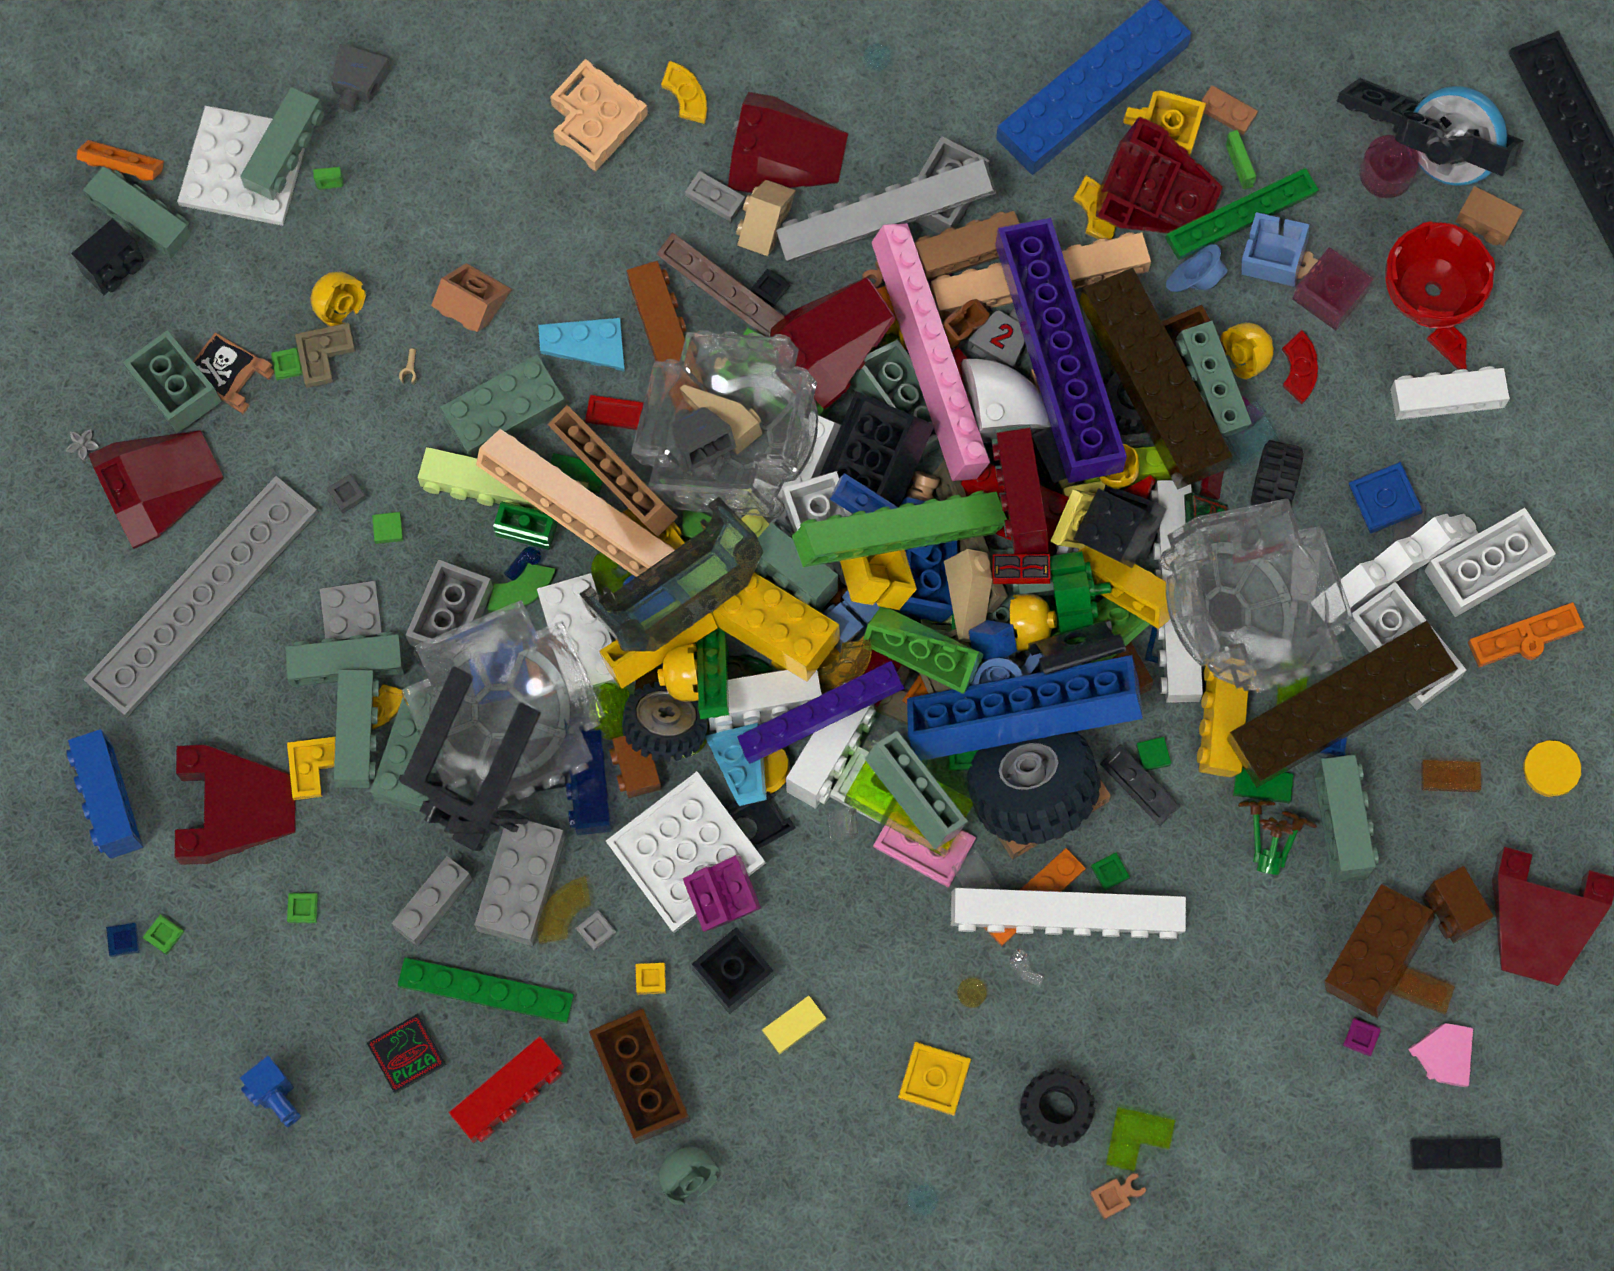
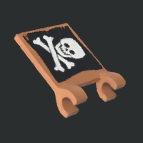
M214 333L193 361L215 388L220 399L242 414L247 410L249 404L245 402L246 399L238 394V392L254 371L268 380L275 373L274 369L271 368V363L262 358H257L217 333Z

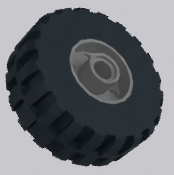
M1077 731L981 749L974 755L971 761L972 766L969 767L967 773V788L979 821L984 824V827L990 833L997 834L998 838L1008 842L1012 840L1021 845H1028V843L1044 844L1048 840H1057L1064 837L1069 831L1073 832L1081 825L1084 819L1086 820L1093 811L1092 806L1096 805L1100 796L1101 779L1092 749L1089 748L1086 739L1077 734Z

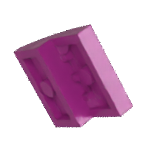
M735 855L712 867H705L682 878L703 932L715 929L762 909L740 855Z

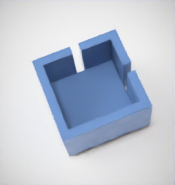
M1256 212L1250 231V239L1247 241L1242 257V275L1295 287L1309 240V224L1285 219L1284 236L1279 235V217Z
M848 590L842 597L844 599L842 603H839L837 606L831 605L823 613V615L839 624L840 640L835 648L843 656L865 635L869 622L880 608L876 602L874 605L852 602Z

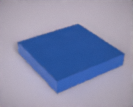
M1401 462L1349 482V487L1370 534L1422 513V508Z

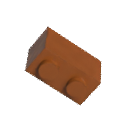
M626 736L613 738L614 748L609 749L613 766L619 764L621 774L616 776L620 792L626 791L629 799L661 790L652 754H649L646 758L641 755V749L638 752L634 751L632 744L628 745L626 742Z

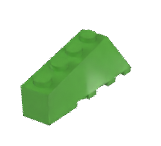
M880 607L869 622L862 645L962 694L966 692L972 683L984 656L979 651L890 608Z

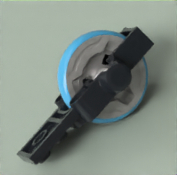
M1359 78L1340 91L1337 99L1338 103L1345 105L1344 107L1350 111H1361L1368 114L1375 121H1385L1393 124V132L1396 133L1395 140L1402 145L1410 147L1411 153L1419 167L1433 179L1448 185H1470L1481 181L1491 173L1504 176L1506 171L1517 164L1524 140L1507 134L1504 118L1493 101L1483 93L1468 87H1444L1423 97L1420 102Z

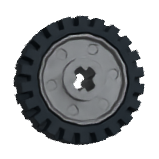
M654 682L653 688L650 684H646L643 686V690L638 688L634 691V695L631 694L628 697L623 712L622 732L623 736H626L628 745L632 744V749L636 752L641 749L642 756L647 758L649 754H652V760L658 761L659 756H662L664 762H670L671 756H673L675 761L682 759V755L687 758L692 755V751L697 752L700 745L703 744L708 718L700 719L698 700H676L669 695L666 686H660L659 682Z

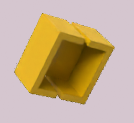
M905 550L840 561L852 602L874 605L876 602L879 607L900 610L917 590Z

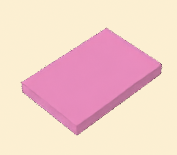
M897 803L873 847L949 888L973 846L976 837L961 830L956 837L935 850L901 805Z

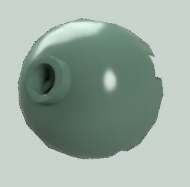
M698 1147L675 1148L667 1154L666 1159L661 1165L659 1183L669 1202L675 1205L686 1204L683 1199L698 1190V1197L710 1190L718 1179L715 1173L716 1171L719 1172V1168L714 1160Z

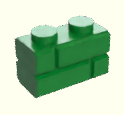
M501 501L493 527L497 537L550 550L557 529V521L544 512L541 514L538 510Z

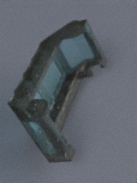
M720 497L707 504L713 512V517L709 522L705 519L700 521L703 528L702 532L622 588L612 593L608 587L602 589L605 595L599 596L590 586L579 594L589 614L603 624L617 640L623 651H656L748 586L763 554V550L757 535Z

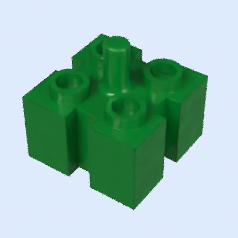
M1083 551L1050 556L1060 634L1094 624L1093 619L1098 618L1097 604L1094 601L1095 596L1111 593V583L1094 584L1090 562H1084Z

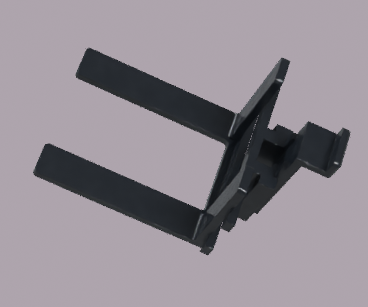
M452 667L404 775H400L398 780L400 783L430 798V801L423 802L419 810L426 815L424 821L440 823L445 826L444 832L454 833L452 837L454 841L472 851H481L484 847L481 845L487 829L498 832L502 826L511 832H517L519 826L515 824H527L529 818L514 810L497 809L537 724L541 711L524 702L519 703L479 793L473 802L447 788H459L461 784L459 780L447 774L431 773L473 680V675L458 667Z

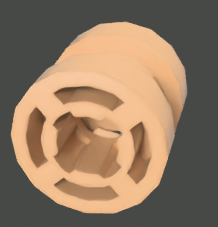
M915 471L911 479L913 482L912 487L907 490L905 498L923 501L934 499L932 493L938 487L940 479L921 471Z

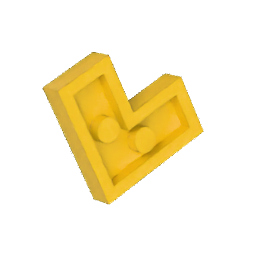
M336 737L287 743L293 800L322 797L319 769L334 767Z

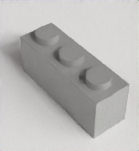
M446 856L392 922L394 929L418 947L471 883L470 873Z

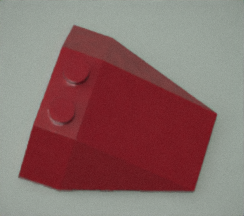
M748 92L742 104L736 131L728 187L735 191L752 193L754 188L759 187L765 180L787 188L839 183L848 133L775 96Z
M1140 116L1117 146L1098 190L1096 217L1122 229L1169 233L1213 212L1223 186L1200 163L1197 164L1187 154L1188 151L1183 146H1179L1169 136L1170 133L1165 128Z
M866 277L792 310L771 328L770 340L796 380L822 408L826 409L848 390L851 385L849 381L858 368L862 369L866 363L864 359L873 346L877 347L896 318L871 281Z

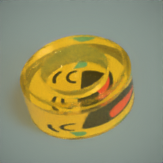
M968 978L962 981L957 990L959 1002L967 1008L979 1007L986 998L985 985L975 978Z

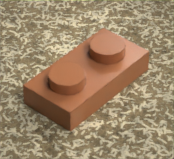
M1214 86L1210 87L1201 101L1206 103L1204 109L1206 115L1233 130H1238L1242 135L1245 134L1258 113L1257 110Z

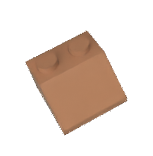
M466 263L441 278L431 306L439 310L442 315L459 321L466 329L478 332L490 323L512 289Z

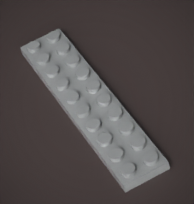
M275 476L85 677V683L127 718L318 514L317 509Z

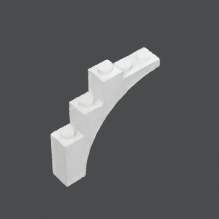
M1448 514L1436 516L1411 537L1394 542L1374 560L1360 563L1313 603L1328 625L1341 622L1394 582L1401 580L1429 563L1432 559L1479 534L1476 531V525L1465 514L1449 517Z

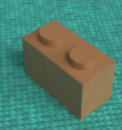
M1474 186L1457 217L1456 223L1460 224L1461 228L1470 233L1476 232L1484 236V239L1492 245L1500 244L1505 246L1523 210Z

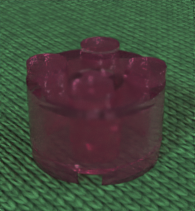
M1384 135L1373 140L1367 148L1360 165L1359 175L1363 186L1377 198H1394L1405 193L1410 187L1418 168L1419 157L1417 151L1398 143L1394 135Z

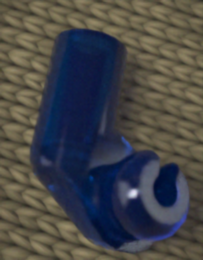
M533 546L524 548L504 572L505 576L512 581L516 580L523 573L528 563L536 565L540 562L541 552Z

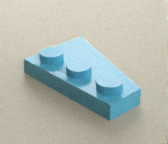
M620 318L538 325L541 354L583 361L592 365L606 366L625 372Z
M758 723L705 736L739 806L767 800L764 757L749 764L737 736L759 726Z

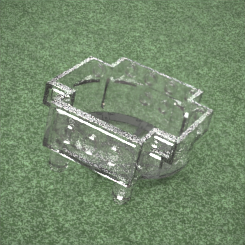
M699 330L698 333L687 332L680 362L673 359H667L665 362L654 361L631 455L642 465L653 466L648 488L670 509L691 510L695 513L716 512L765 516L770 519L778 518L783 513L784 503L777 495L784 482L796 480L804 470L814 450L818 434V410L814 399L817 381L807 369L795 367L799 349L788 336L776 334L774 337H767L758 333L738 335L729 331L723 332V334H714L706 330ZM683 385H687L741 403L747 410H754L761 419L759 425L763 434L738 455L731 450L689 471L675 443L670 426L672 422L676 421L675 415L681 409L695 411L684 400L680 388Z
M1288 498L1199 516L1167 535L1171 547L1162 552L1160 564L1165 570L1172 571L1173 573L1166 580V601L1172 625L1186 651L1200 666H1208L1215 677L1234 684L1236 689L1242 687L1244 691L1256 689L1257 693L1272 689L1273 685L1279 684L1280 688L1296 683L1295 679L1307 677L1314 670H1317L1318 674L1329 672L1334 669L1333 664L1343 660L1335 635L1345 632V626L1355 622L1322 525L1299 530Z
M522 600L414 646L413 654L424 680L402 689L401 694L416 725L419 738L423 733L451 668L458 667L473 675L471 685L434 764L443 788L450 786L454 790L467 784V780H469L474 791L479 793L520 702L540 710L541 715L498 808L509 803L507 798L511 799L516 796L519 801L533 795L535 792L534 788L540 785L547 789L560 783L562 780L561 776L570 770L575 775L589 768L587 763L591 762L593 758L580 730L584 729L586 732L601 725L599 720L603 719L605 714L563 620L535 631Z

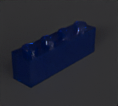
M597 715L571 718L569 729L565 719L567 737L563 745L568 746V755L563 756L565 773L570 772L571 783H566L567 800H573V810L568 811L570 828H575L577 835L611 832L600 717Z

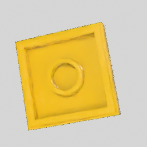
M915 1042L898 1099L954 1116L971 1059Z

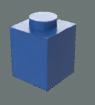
M986 620L968 630L971 648L983 653V659L1005 658L1017 651L1013 624Z

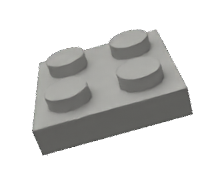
M376 581L320 589L325 639L335 638L338 641L349 640V637L355 635H364L366 638L377 637L379 633H382Z

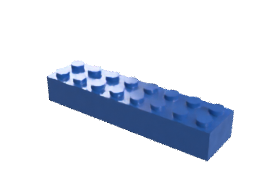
M1150 0L999 124L996 139L1033 176L1189 46L1192 32L1159 0Z
M1132 655L1078 665L1048 675H1044L1041 672L969 686L964 694L953 689L907 698L908 738L913 752L920 761L1143 719L1139 679Z

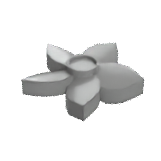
M91 429L83 432L82 436L76 432H70V437L74 443L67 447V453L78 451L81 460L85 461L88 451L99 449V446L94 441H91Z

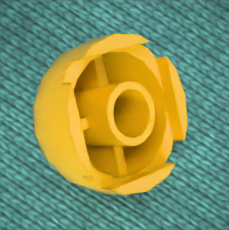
M329 272L322 276L314 285L310 297L314 313L330 327L346 324L342 320L352 310L357 314L364 305L366 292L362 289V282L344 272Z
M1248 322L1237 324L1228 328L1221 335L1220 340L1226 349L1225 355H1229L1237 368L1232 369V371L1239 378L1246 380L1262 373L1273 359L1272 338L1257 324Z
M1026 593L1014 594V599H1011L1010 624H1013V629H1015L1018 638H1015L1017 650L1025 651L1028 650V643L1051 637L1052 628L1057 627V616L1055 611H1050L1048 603L1042 597Z
M695 644L683 645L672 649L663 659V669H658L660 686H666L669 695L676 700H698L697 659H694V652H697Z

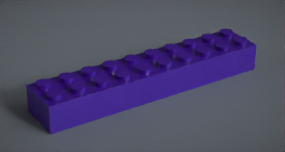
M1046 218L998 228L995 246L1068 483L1123 472L1127 456L1052 219Z

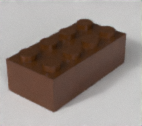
M1381 884L1325 979L1326 991L1378 1019L1434 922L1433 910Z
M643 1008L589 1031L635 1145L689 1122L687 1111Z

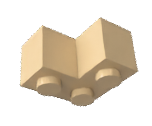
M765 180L759 187H755L752 195H748L744 202L743 210L746 211L744 220L741 219L736 231V235L740 236L737 245L768 256L776 245L778 238L776 230L780 229L782 222L788 216L796 190Z

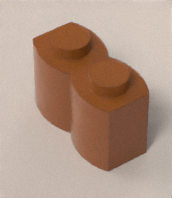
M977 299L968 301L956 313L951 314L942 322L951 351L987 321L989 313Z

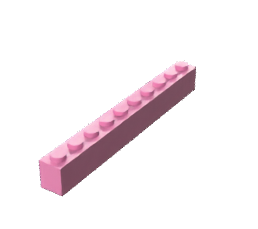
M908 223L883 225L871 243L925 403L934 424L952 481L977 479L990 461Z

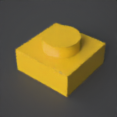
M665 963L636 964L637 995L666 994Z

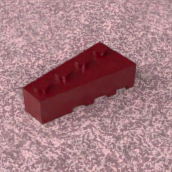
M1024 428L997 432V443L992 444L994 460H1000L1001 469H996L998 486L1004 485L1005 494H1001L1000 498L1002 511H1008L1009 520H1004L1006 536L1012 537L1014 554H1048L1047 526L1031 429Z

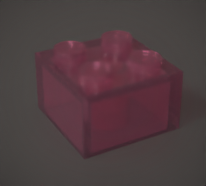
M1329 247L1297 285L1292 300L1337 331L1368 293L1373 278Z

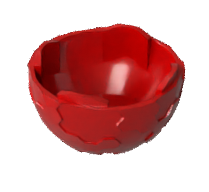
M1424 222L1399 237L1391 248L1385 267L1386 287L1394 305L1405 317L1429 328L1453 327L1456 324L1468 321L1485 306V302L1493 288L1495 262L1481 240L1464 228L1449 223ZM1430 284L1436 285L1440 290V294L1430 296L1427 294L1425 287Z

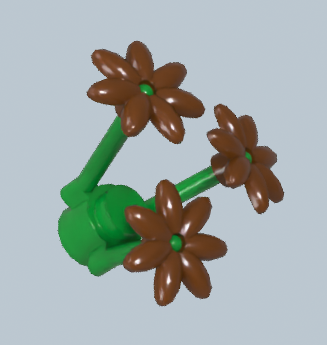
M1273 801L1240 802L1238 806L1250 807V813L1253 815L1255 846L1253 862L1258 863L1256 870L1267 874L1279 875L1280 867L1285 868L1286 858L1298 831L1301 832L1304 824L1311 828H1317V825L1313 821L1299 817L1297 814L1289 811H1283L1281 814L1293 819L1292 824H1288L1287 820L1278 822L1273 817H1270L1268 820H1260L1262 806L1275 805ZM1260 824L1263 825L1262 829L1271 830L1270 835L1272 836L1270 849L1263 848V853H1261ZM1284 832L1290 835L1280 856L1281 851L1276 849L1278 840Z

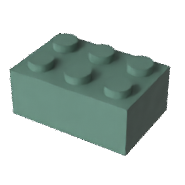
M168 330L123 362L130 376L176 434L222 402L215 388Z
M773 523L750 546V565L753 572L764 579L767 578L774 585L818 612H821L838 592V574L825 564L803 567L793 539Z

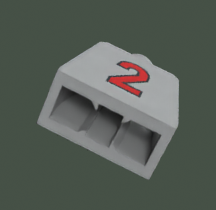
M1015 308L1009 316L1001 311H995L970 337L967 350L982 359L995 361L1015 370L1026 345Z

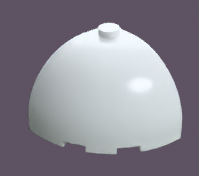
M964 359L962 361L964 389L983 443L992 442L991 439L996 438L997 429L1030 425L1031 434L1051 427L1040 391L1025 376L995 361L985 359Z

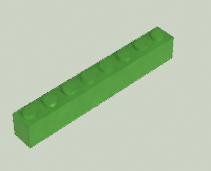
M978 491L968 497L954 495L944 501L930 499L920 505L906 503L896 509L882 507L872 513L858 511L848 517L834 515L818 522L816 519H810L800 524V528L792 535L802 566L809 567L992 535L1005 525L1004 520H1007L1004 511H1002V505L997 492L985 493L984 491Z

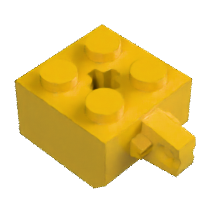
M1161 90L1154 91L1148 108L1136 109L1127 107L1123 123L1132 126L1137 118L1141 116L1165 128L1170 133L1169 136L1179 146H1183L1191 157L1206 103Z

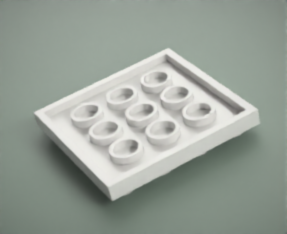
M205 106L177 202L180 206L283 226L305 148H302L299 154L296 168L288 173L283 191L277 193L274 200L268 199L244 188L240 176L272 119Z
M695 772L606 840L607 844L674 933L697 916L682 878L705 867H712L735 855L741 856L748 876L766 864L765 860L698 772Z

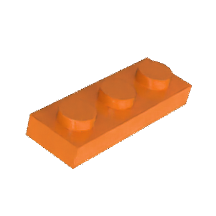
M87 140L77 149V160L84 161L90 166H104L112 171L117 170L121 174L134 175L144 181H153L163 170L164 161L90 140Z

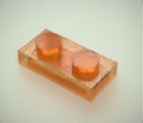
M1423 760L1421 762L1422 790L1479 793L1481 790L1480 762Z
M1407 968L1392 995L1445 1015L1455 986Z

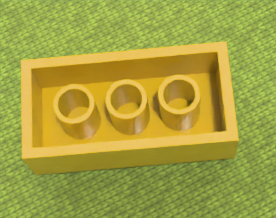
M746 567L712 609L717 627L808 682L840 640V629L837 622Z

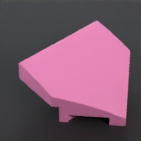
M1446 1023L1441 1024L1439 1027L1431 1029L1429 1034L1408 1049L1413 1057L1417 1056L1427 1071L1426 1076L1429 1079H1436L1437 1082L1454 1086H1469L1473 1028Z

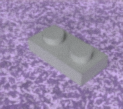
M701 171L697 173L685 191L687 198L732 222L745 202V196Z

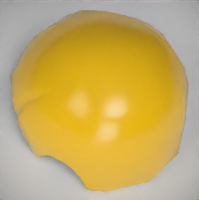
M1123 444L1127 456L1123 472L1099 477L1103 484L1114 489L1128 486L1138 477L1139 455L1133 447Z

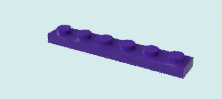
M890 661L737 736L746 760L751 764L903 690L904 686L894 664Z

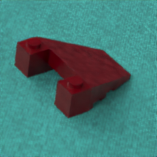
M208 745L177 746L176 774L180 780L205 781L204 828L175 829V859L180 865L210 864L218 861V859L295 833L296 800H293L290 774Z
M1504 847L1498 853L1492 878L1501 970L1559 986L1612 906L1614 877L1589 870L1582 877L1578 896L1526 882L1533 854Z

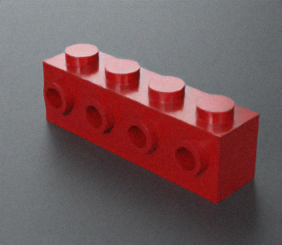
M539 1036L448 1113L473 1144L478 1140L483 1142L494 1133L492 1128L500 1121L506 1123L517 1113L515 1109L523 1102L528 1104L540 1094L538 1089L545 1083L551 1085L563 1074L561 1070L565 1067L557 1055Z

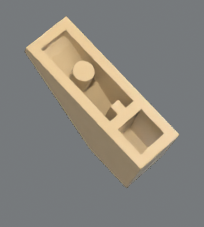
M683 385L680 388L684 400L694 410L706 407L730 425L737 447L733 451L737 455L763 434L759 425L761 419L754 410H747L741 403L687 385Z
M966 549L945 560L944 565L958 640L970 642L968 630L986 621L992 574L987 552Z

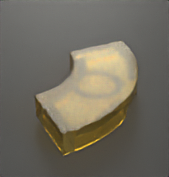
M870 639L842 643L841 653L837 659L828 666L817 669L822 695L843 685L844 682L847 683L863 675L871 658Z
M586 876L565 884L548 900L539 920V944L568 939V927L572 918L580 910L591 906Z

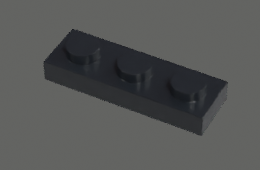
M1121 744L1100 763L1159 826L1181 807Z
M1500 1138L1410 1140L1412 1170L1502 1168Z

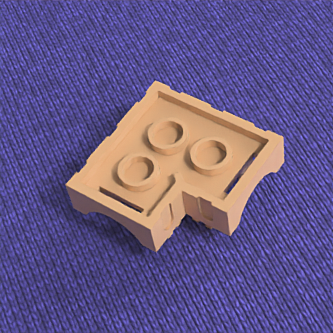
M586 59L550 96L552 107L566 117L565 121L553 131L555 141L574 150L595 172L648 115L646 104L640 100L638 101L634 98L633 94L621 85H617L613 82V79L601 70H597ZM584 78L573 89V91L568 96H566V93L571 88V86L579 79ZM579 141L580 143H582L584 146H586V147H587L588 149H590L591 151L588 152L586 149H584V148H583L581 145H579L577 142Z

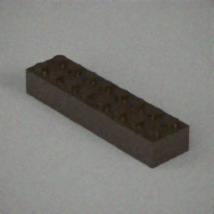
M1134 268L1083 287L1079 302L1177 490L1226 470L1233 455Z
M1426 620L1231 731L1227 741L1254 785L1258 788L1449 679L1458 668Z

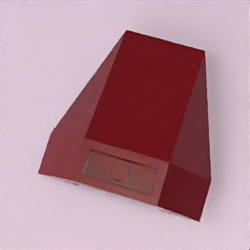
M201 430L114 442L88 454L96 475L133 549L160 537L224 479Z

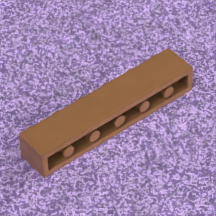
M568 405L548 423L553 431L657 537L677 518L675 513Z

